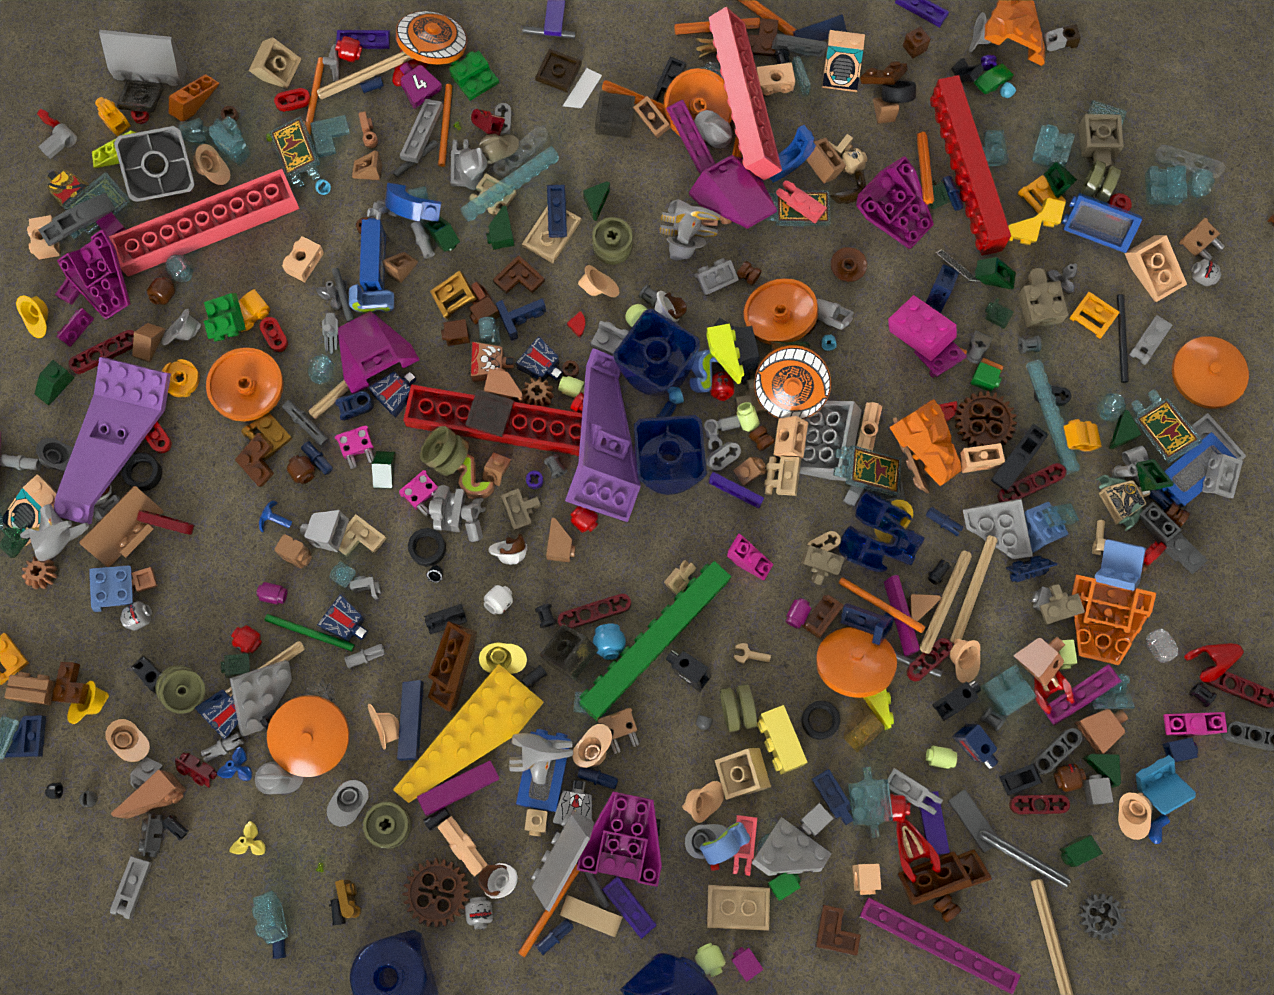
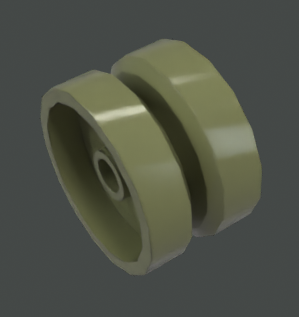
M1096 160L1084 180L1081 193L1093 197L1096 192L1095 199L1107 203L1117 184L1121 169L1111 166L1105 173L1106 163Z
M615 217L605 218L598 222L592 234L593 250L596 257L603 263L611 265L620 264L627 260L633 247L632 230L627 222Z
M440 426L426 438L421 448L420 459L440 474L448 476L459 469L464 462L469 449L468 442L461 436L455 435L446 426Z
M175 665L165 669L157 678L155 685L156 695L165 708L174 713L183 714L193 711L197 705L201 704L205 695L203 680L188 666Z
M748 683L737 686L736 697L730 687L720 689L721 705L728 732L740 730V717L746 729L757 727L755 703Z
M381 802L374 805L366 813L363 820V831L371 844L384 849H394L401 846L409 838L412 831V820L409 813L403 807L392 802ZM386 823H391V827L386 829Z

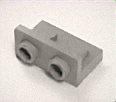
M721 258L715 261V265L709 268L706 265L697 269L698 273L694 274V276L698 278L704 295L739 280L731 260Z
M600 321L599 328L591 341V346L624 361L634 343V336L626 329L620 330L610 322Z
M1212 454L1208 462L1202 491L1234 498L1243 461L1225 454Z
M456 489L455 493H450L445 506V523L442 524V530L461 531L463 519L461 517V508L465 505L466 500L464 489Z

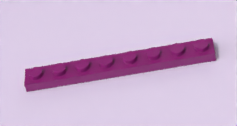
M867 897L859 917L1013 995L1021 976L1020 974Z

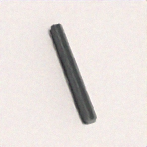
M982 828L978 834L980 839L1063 887L1069 886L1071 878L988 829Z

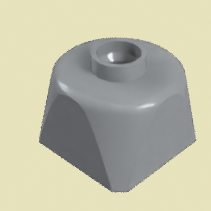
M171 126L121 135L116 138L114 145L128 197L133 201L138 202L190 192L194 187L188 153L181 131L178 128ZM152 157H160L164 160L165 168L162 172L155 173L150 170L148 162Z

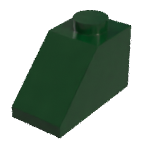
M503 206L489 224V233H486L488 244H492L493 250L514 246L507 206Z
M439 216V221L431 220L424 225L444 252L453 250L460 243L451 224Z
M998 257L977 261L975 277L985 285L1014 289L1016 272Z
M52 360L40 373L34 394L49 406L71 383L74 377L56 361Z
M1092 835L1080 836L1059 849L1062 853L1060 855L1061 859L1070 867H1077L1103 854Z

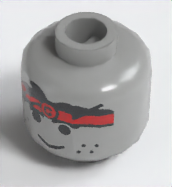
M1207 259L1196 262L1191 269L1193 280L1204 286L1216 284L1221 277L1220 266Z
M139 601L134 602L122 610L120 616L121 623L127 629L138 630L150 623L152 610L147 604Z
M486 897L472 898L465 905L467 924L474 925V929L487 928V923L492 922V904L486 900Z

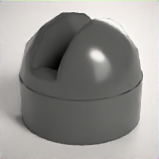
M698 714L696 720L698 728L701 730L709 729L713 718Z
M85 791L80 795L79 802L83 807H93L97 802V795L94 792ZM86 794H87V804H85Z

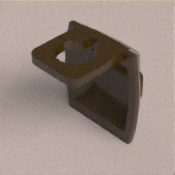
M855 171L856 189L832 194L830 197L838 204L856 202L858 194L866 187L864 171Z

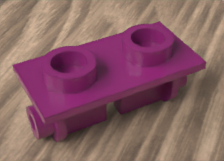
M80 308L69 319V323L65 324L57 332L58 335L56 337L71 347L94 318L83 308Z

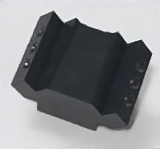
M719 317L714 326L729 323ZM730 324L731 330H734L736 335V341H734L735 348H739L740 359H738V363L743 366L744 370L741 384L746 385L751 378L749 370L757 369L759 362V353L753 327H734Z

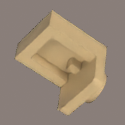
M847 134L838 146L831 142L829 143L841 158L844 152L853 148L851 145L853 137Z
M527 810L525 830L529 831V835L541 837L542 833H546L547 811Z

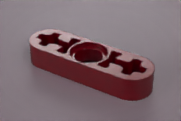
M139 510L136 518L140 522L188 535L193 534L195 527L192 523L145 510Z
M946 638L937 640L929 654L922 653L909 665L906 671L908 678L918 682L950 655L953 647L951 641ZM945 646L946 650H943L942 652H940V654H938L937 651L939 650V648ZM925 656H932L935 663L928 664L925 661ZM921 665L923 667L921 671L914 674L913 671Z
M1019 795L1010 800L1009 807L1013 813L1018 815L1062 814L1069 810L1070 801L1064 795ZM1018 799H1020L1021 803H1029L1031 811H1029V807H1022L1021 811H1019V808L1015 807V803L1018 802ZM1036 799L1043 800L1045 807L1042 811L1035 808L1034 802ZM1059 799L1060 802H1064V806L1061 807V810L1058 806L1050 807V803L1058 802Z

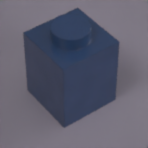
M1193 738L1162 744L1165 756L1170 755L1175 762L1198 758V747L1193 742Z

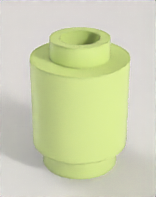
M563 376L558 390L562 391V394L575 398L579 393L584 394L585 382L570 376Z
M749 402L742 403L737 407V416L741 428L749 432L757 429L760 422L755 407Z
M931 746L930 749H927L926 761H928L930 766L946 769L954 768L957 763V752L949 748Z

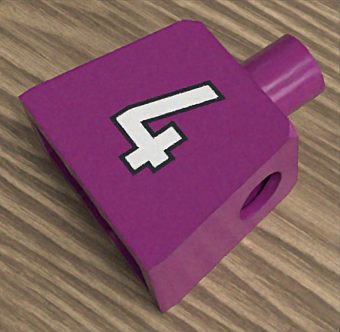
M407 62L400 67L404 74L401 78V86L414 109L423 104L425 99H430L441 91L442 84L422 65L413 69Z

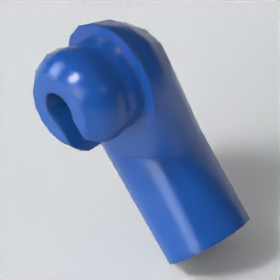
M1164 814L1151 822L1148 836L1154 844L1162 842V827L1170 823L1169 818Z

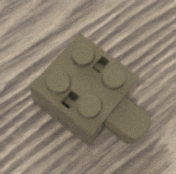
M1084 115L1079 123L1081 157H1093V164L1096 160L1106 163V170L1109 168L1112 158H1117L1124 147L1121 115Z
M1033 269L1027 277L1029 285L1023 286L1018 294L1026 328L1063 323L1068 316V311L1060 281L1048 282L1043 269Z

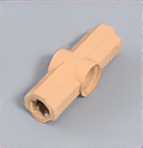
M866 403L859 430L857 449L873 452L882 406L879 403ZM864 429H870L873 434L865 433Z
M452 816L438 826V829L449 842V846L459 860L464 862L474 877L477 876L488 864L477 851L472 839L467 833L463 832Z

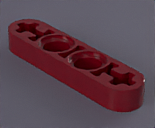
M123 331L73 356L69 360V368L76 374H82L98 366L99 359H91L92 354L95 352H99L100 357L113 359L133 349L134 331ZM129 336L132 337V342H128ZM111 344H117L118 346L114 352H109L108 350ZM78 361L81 363L80 368L76 367Z
M1052 464L1014 482L1007 491L1001 489L997 495L998 501L1023 499L1061 481L1066 475V469L1062 464ZM1054 469L1056 471L1059 470L1061 472L1059 476L1056 474L1049 478V474H1051L1054 471ZM1035 477H1043L1045 480L1044 485L1037 484ZM1019 484L1027 485L1028 492L1022 493L1018 488ZM1013 491L1015 492V494H1013V495L1009 498V500H1008V498H1005V499L1003 498V495H1004L1005 493H1006V494H1009V493H1011V492H1013Z
M618 594L562 612L558 616V625L563 630H571L624 613L630 609L631 599L626 594ZM620 598L628 601L624 608L621 605L615 606L616 611H613L612 604L610 603V601H614V604H617ZM601 604H607L609 612L601 614L598 611V607ZM588 610L591 613L590 618L582 620L579 616L581 611ZM576 612L579 623H575V619L571 620L568 626L565 623H561L564 620V616H567L568 619L574 618L573 613Z
M1215 666L1207 667L1203 669L1202 672H1206L1214 668ZM1226 671L1220 680L1204 682L1207 685L1260 707H1274L1273 690ZM1227 678H1231L1234 681L1235 686L1233 689L1226 686L1225 681ZM1246 686H1250L1253 689V696L1250 697L1245 694L1244 688ZM1259 695H1261V696L1270 695V696H1269V699H1271L1272 702L1267 703V699H1265V698H1263V697H1259V698H1257V697H1258Z

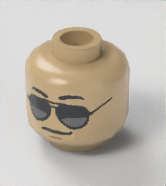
M854 148L841 155V159L846 165L842 170L843 172L852 175L855 174L856 170H864L867 162L865 152Z

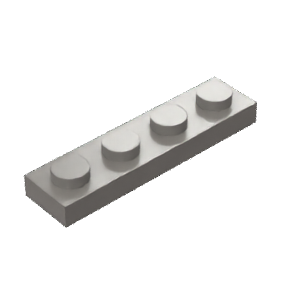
M425 99L400 153L401 160L419 162L443 109L442 102Z

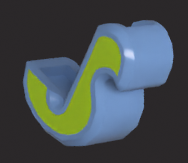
M356 284L349 288V306L361 313L374 312L376 310H381L383 313L390 312L394 309V293L390 290L362 291L361 287Z
M710 349L699 351L692 358L691 369L696 378H690V387L694 392L702 393L711 390L712 362L718 361L710 353Z
M737 822L728 827L716 840L701 844L700 850L707 863L715 865L738 853L740 847L748 844L751 837L743 823Z

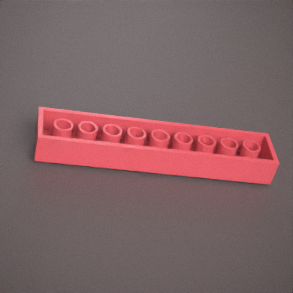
M725 7L709 17V28L713 34V44L718 53L716 57L721 65L720 73L724 78V89L728 94L727 102L732 110L731 118L736 126L735 134L739 139L740 144L738 146L743 155L742 163L755 176L766 180L781 172L782 167L745 23L729 8Z
M280 169L111 235L109 238L116 249L122 271L129 277L300 208L283 169Z

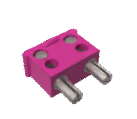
M367 426L335 436L343 457L348 460L351 469L357 467L353 456L366 453L369 463L374 459L372 453L374 447L368 433L370 430Z
M424 470L399 490V494L415 510L418 508L425 516H428L430 514L429 510L423 503L431 496L434 497L438 486L428 477L427 472Z

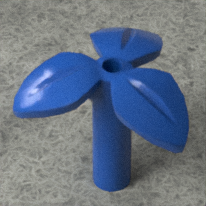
M276 501L269 502L260 516L259 528L261 532H264V522L268 519L287 528H290L292 521L272 513L271 508L277 504Z
M238 747L232 755L233 761H227L218 770L217 775L222 778H232L235 772L238 771L239 779L243 781L251 780V768L241 766L247 760L246 753L242 747Z

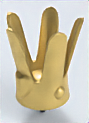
M696 39L701 43H708L696 48L697 51L704 53L699 57L711 52H717L713 44L714 39Z

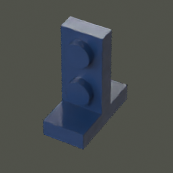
M943 264L925 302L940 314L953 290L959 271Z
M543 299L510 312L507 311L503 300L496 302V308L511 341L518 338L515 324L521 325L527 319L532 317L538 318L546 312Z
M846 603L840 623L873 634L872 643L880 645L892 630L895 617L887 612L882 616Z

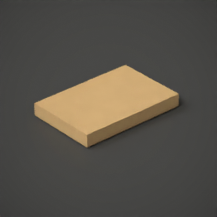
M547 205L523 241L522 247L554 263L582 220L579 216L566 210L567 237L549 238Z
M708 885L707 928L769 930L770 888Z

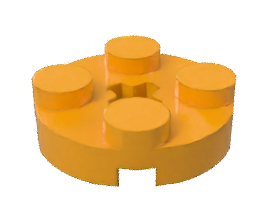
M179 359L176 362H170L162 369V372L171 374L168 394L174 397H188L199 385L200 373L187 360ZM183 374L184 380L178 382L176 377H180Z

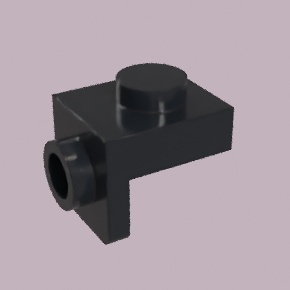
M961 58L951 68L955 76L959 75L961 83L976 81L979 78V74L984 70L981 64L968 66L965 58Z

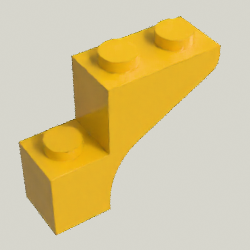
M1046 198L1043 201L1040 212L1034 218L1008 225L1011 233L1009 241L1017 239L1020 240L1021 244L1031 245V243L1036 242L1041 222L1046 227H1054V225L1060 224L1065 202Z

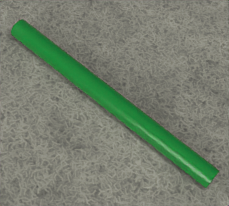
M267 614L264 619L266 622L353 652L355 644L270 614Z

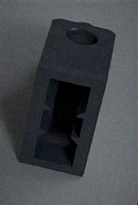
M672 650L666 657V661L672 664L674 673L699 692H701L711 678L709 667L685 651L679 655Z
M966 681L932 704L941 719L945 721L978 699L977 693L981 691V687L975 681L970 684Z

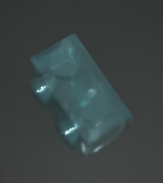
M273 890L253 898L254 907H252V913L254 918L257 919V925H255L257 936L262 937L268 945L287 938L288 934L282 903Z

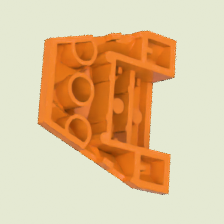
M998 0L996 3L997 7L992 11L991 18L985 24L984 39L996 45H1000L1007 38L1028 47V60L1043 66L1045 64L1046 49L1034 1Z
M935 399L930 400L910 415L889 427L903 448L908 446L915 453L912 455L915 460L921 459L925 464L924 470L939 486L945 484L962 471L954 444L951 443V434L944 414Z
M1076 574L1071 594H1079L1085 611L1074 616L1078 656L1120 665L1130 649L1134 638L1139 634L1144 622L1151 615L1156 593L1137 588L1134 591L1099 583L1094 578Z

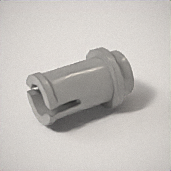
M1134 464L1128 466L1118 465L1112 470L1113 478L1124 479L1125 477L1137 475V468Z

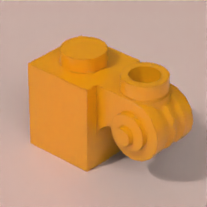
M104 97L96 100L95 105L98 107V115L116 136H119L131 126L113 101L111 102Z

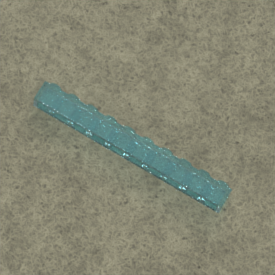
M550 146L460 208L461 214L468 222L474 220L476 216L484 213L489 207H493L496 202L503 200L505 196L520 188L522 184L529 182L531 178L539 175L541 171L546 170L551 164H555L559 160L557 151Z
M1040 359L1029 362L1026 368L1059 460L1066 469V475L1075 473L1080 470V465L1076 461L1075 451L1068 448L1063 425L1064 420L1060 417V409L1056 406V398L1051 392L1052 387L1047 381L1048 376L1044 372V365Z

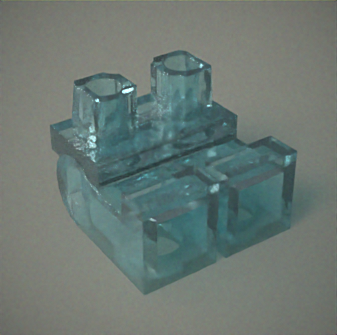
M227 116L223 121L216 119L214 125L209 128V135L212 137L219 152L240 167L251 155L241 136L242 132L236 127V121L230 116Z
M1042 125L1032 161L1048 168L1058 161L1065 168L1075 134L1068 132L1065 135L1059 133L1056 126Z
M1176 165L1166 169L1150 166L1145 173L1147 205H1179L1183 200H1186V166Z
M1016 664L980 686L1002 716L1010 715L1037 697L1027 681L1019 673L1020 670Z

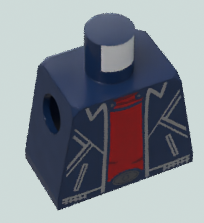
M539 336L516 362L518 370L537 380L540 377L542 382L548 376L558 381L563 375V371L557 368L560 363L558 355Z
M392 372L371 385L369 390L396 418L407 405L410 392L409 386L416 381V378L410 372L402 378L396 372Z
M342 595L337 597L317 624L321 629L346 641H350L353 635L363 640L369 632L361 626L365 618Z
M220 690L195 707L198 713L223 739L227 738L238 724L233 695L230 697L224 690Z
M965 724L952 736L973 761L984 762L989 769L998 763V760L993 755L997 751V747L979 724Z

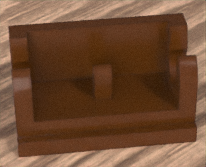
M824 595L802 627L820 639L844 605L830 595Z

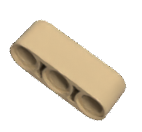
M567 895L560 915L613 937H616L623 918Z

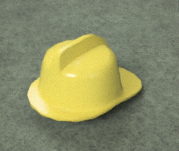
M496 642L482 649L479 655V662L481 667L489 673L497 664H500L510 674H514L523 670L526 666L527 657L524 650L518 645Z

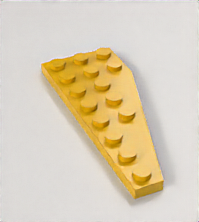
M497 664L393 790L410 803L417 796L429 791L512 738L513 734H518L544 702L500 664Z

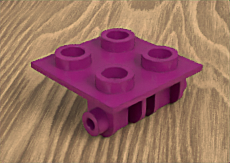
M953 341L932 361L916 350L914 351L918 358L931 370L929 374L932 378L939 377V375L948 371V369H951L967 357Z

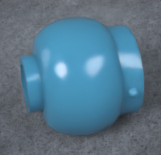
M603 624L595 629L593 647L596 654L606 660L618 658L619 654L623 652L626 647V640L623 632L620 631L619 625Z

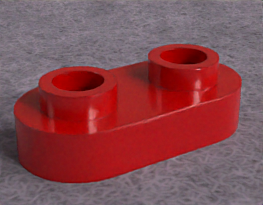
M304 88L281 92L274 98L276 108L282 112L306 107L310 102L309 92Z
M273 317L264 318L260 322V330L268 345L275 352L284 351L288 346V340L279 323ZM273 326V329L268 330V327ZM278 341H281L282 343L279 346H277L276 343Z
M579 393L573 400L570 407L573 412L583 413V393Z
M156 422L153 426L155 430L149 432L145 439L157 453H166L170 450L172 442L161 425ZM161 442H165L163 447H159Z
M1155 541L1145 551L1144 563L1146 566L1158 558L1167 548L1162 541L1159 544Z

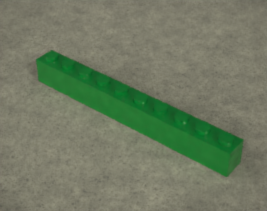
M715 561L711 565L707 563L700 571L702 574L698 578H692L687 584L689 588L685 592L681 590L675 596V602L671 606L668 604L661 611L662 616L658 620L654 618L647 626L649 629L645 634L641 632L634 639L636 643L631 648L627 646L620 654L622 658L618 662L614 660L608 666V672L604 676H598L593 682L595 686L590 691L586 689L581 694L579 705L592 718L598 721L730 581L732 576Z

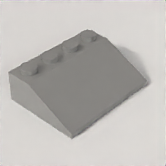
M100 30L99 34L107 67L113 78L120 81L127 79L135 82L147 81L153 84L167 83L171 86L184 84L187 65L172 37Z
M826 401L817 413L803 419L808 422L804 456L801 458L799 474L829 480L848 481L862 412L854 401Z
M574 810L571 815L566 814L561 823L564 828L561 833L556 832L551 841L554 846L551 851L546 850L541 860L544 862L541 869L536 868L531 878L534 880L533 890L544 908L549 912L586 847L595 823Z

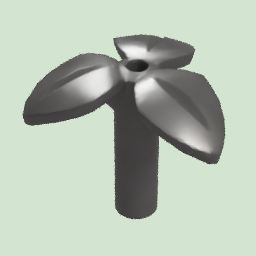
M1069 264L1063 269L1062 275L1056 270H1051L1047 272V276L1052 282L1061 281L1062 290L1072 293L1074 285L1068 279H1072L1076 275L1077 264Z
M344 280L343 284L345 287V291L347 292L348 282L347 280ZM327 281L326 287L316 288L317 294L322 299L328 300L333 298L330 302V306L333 309L338 310L342 307L337 287L334 286L332 281Z

